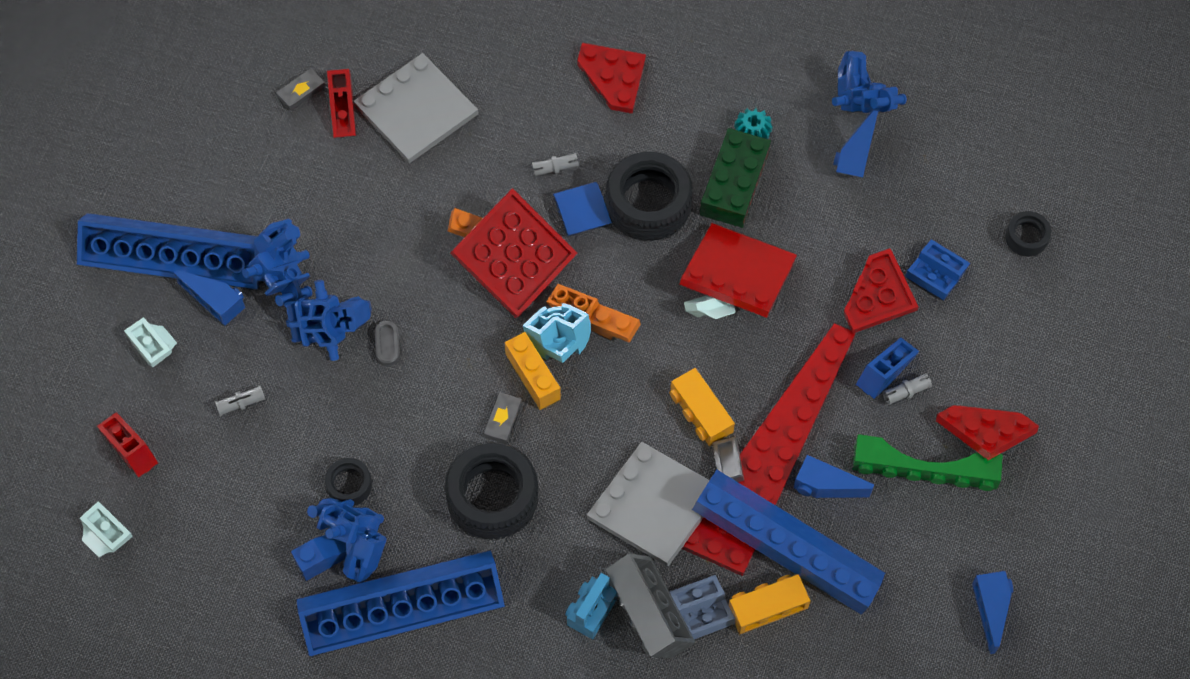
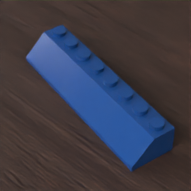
M89 213L78 220L77 265L176 278L174 272L180 270L224 282L230 286L258 289L260 281H256L254 276L245 278L242 274V270L248 268L249 262L259 254L254 244V239L257 236Z
M719 470L715 471L692 508L694 512L796 575L799 574L801 578L859 614H862L870 606L883 581L885 572Z
M491 550L296 599L309 656L505 607L496 564Z

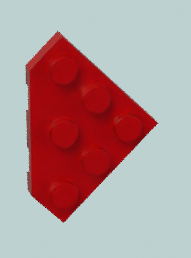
M582 43L577 66L581 71L585 72L590 83L598 93H601L611 110L633 114L646 54Z
M891 248L869 255L851 298L844 309V316L853 334L918 311L919 306Z
M958 405L945 409L938 413L936 417V422L988 461L1038 432L1039 425L1022 413Z

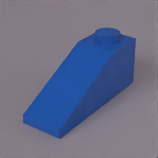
M878 108L873 109L842 146L841 153L836 152L833 165L837 166L836 172L863 178Z
M180 270L174 272L178 284L224 326L245 309L244 296L236 287L232 289L227 283Z
M899 338L867 364L855 385L875 399L918 355L919 351L904 339Z
M807 455L795 479L793 488L797 489L803 496H812L814 498L870 497L874 484Z
M323 535L292 550L291 553L296 565L307 581L345 560L347 555L346 542L328 539L326 535Z
M1006 571L976 575L972 583L990 654H995L1000 646L1011 593H1013V584L1010 578L1007 579Z

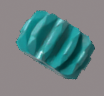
M756 107L753 111L746 108L745 113L740 112L734 124L737 131L765 139L769 138L773 127L771 117L766 116L765 110L758 112Z

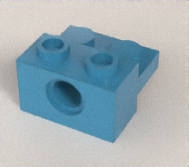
M601 573L597 579L592 576L588 583L584 582L578 592L579 599L576 604L573 602L570 604L565 614L567 616V626L592 640L618 599L617 591L609 586L610 577Z

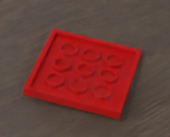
M512 188L462 239L450 254L515 318H518L576 256L577 252Z
M711 223L682 275L680 285L767 318L795 263L797 255Z

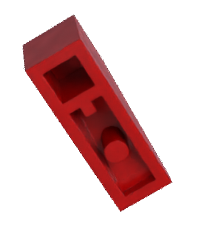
M350 69L327 71L333 138L356 136Z
M117 412L97 425L100 432L138 478L158 464L146 443Z

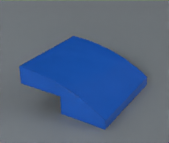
M597 182L553 194L567 236L611 224L609 213Z
M931 239L920 252L917 260L907 270L905 277L940 299L945 300L970 263Z

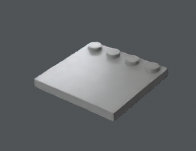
M423 53L353 101L354 106L409 164L478 115V109Z
M641 442L588 512L587 519L668 567L704 518L694 512L692 508L709 480Z

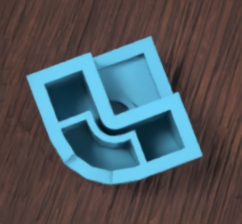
M563 303L562 306L549 309L544 306L523 325V329L541 357L546 360L552 357L563 363L574 352L580 355L584 350L590 337L591 323L589 314Z

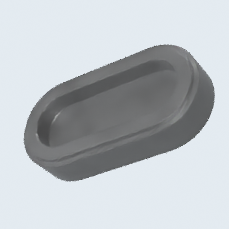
M382 321L375 328L376 357L383 366H393L400 359L398 328L391 321Z

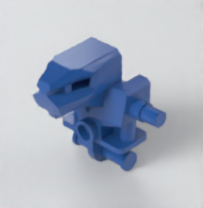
M847 51L844 53L838 67L839 97L832 98L833 106L841 105V110L870 113L876 108L879 109L878 112H888L897 109L898 104H906V95H898L897 87H886L883 83H871L866 70V55L863 52Z
M290 219L270 224L254 239V244L259 254L249 262L248 268L242 270L245 278L254 276L256 281L266 282L269 288L265 292L266 296L281 292L282 295L275 297V302L278 306H283L284 303L289 301L296 302L303 296H312L310 286H305L302 289L299 287L310 275L309 273L302 274L297 264L309 259L310 255L307 250L299 252L294 249L293 246L300 237L299 227L291 223L292 220Z
M324 280L314 281L316 299H309L308 296H303L296 302L289 301L284 303L288 315L286 325L291 330L292 342L302 341L303 346H309L311 343L317 342L319 347H326L330 361H335L339 359L338 344L346 338L345 332H355L370 319L371 302L369 300H362L357 296L339 303L336 295L327 294Z
M326 498L321 500L316 506H309L307 509L308 515L311 518H315L318 515L320 517L317 528L319 530L328 528L325 532L328 539L346 542L347 555L343 564V573L346 577L357 582L366 581L378 567L387 540L385 536L377 532L379 525L384 521L383 515L377 514L369 508H353L354 501L351 499L341 502L338 499Z

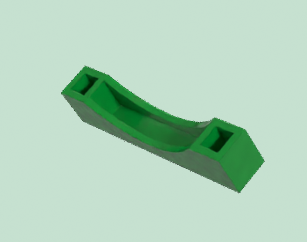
M858 434L854 447L852 470H856L861 474L878 473L888 478L900 476L906 477L911 481L929 480L934 484L950 483L960 488L972 486L979 487L983 491H992L993 489L997 490L1001 482L1003 454H999L989 461L976 452L969 457L957 461L943 463L927 462L914 459L899 452L881 437Z

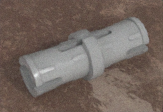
M576 153L557 158L552 156V159L532 162L533 169L543 167L542 169L533 170L535 177L551 172L557 174L560 173V170L579 167L578 161L569 162L577 159Z
M925 373L910 381H901L900 385L884 390L883 397L884 400L888 399L886 403L891 405L906 397L910 399L914 397L915 393L931 388L932 383Z
M261 386L242 393L240 391L235 392L234 396L215 401L219 415L222 416L239 408L244 410L246 409L245 406L266 399Z

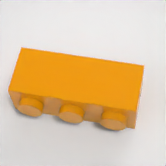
M526 332L506 341L505 354L538 408L541 410L561 399L560 386Z
M696 368L671 381L670 396L676 404L679 403L681 405L686 420L688 422L692 421L695 425L696 433L701 441L705 440L710 447L713 445L712 442L720 441L733 433L734 421Z
M789 574L782 576L776 583L771 585L764 583L754 589L755 591L747 594L739 592L733 595L729 601V607L735 617L739 634L806 610L811 600L799 574L792 577Z

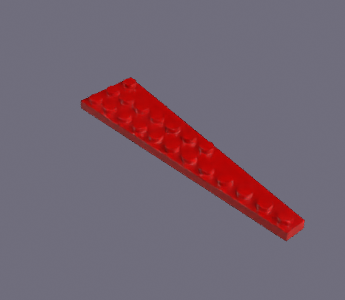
M835 323L740 453L744 481L738 483L772 504H777L856 333L853 334L851 330ZM706 518L702 519L681 548L741 576L744 575L755 551L753 547Z

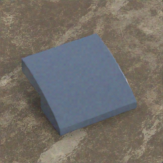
M716 575L670 591L694 639L736 624L735 617L725 599V593Z

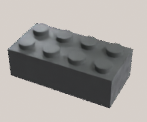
M628 553L606 568L610 577L609 583L619 594L620 605L628 612L631 618V626L639 633L643 641L642 647L651 657L674 658L696 643L651 557Z

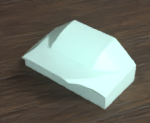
M708 295L684 302L686 312L696 317L706 315L718 319L736 312L734 305Z
M144 317L124 330L133 346L151 367H154L172 353V348L177 344L163 326L150 324Z
M99 502L80 517L83 524L82 541L98 557L108 552L114 553L133 537Z

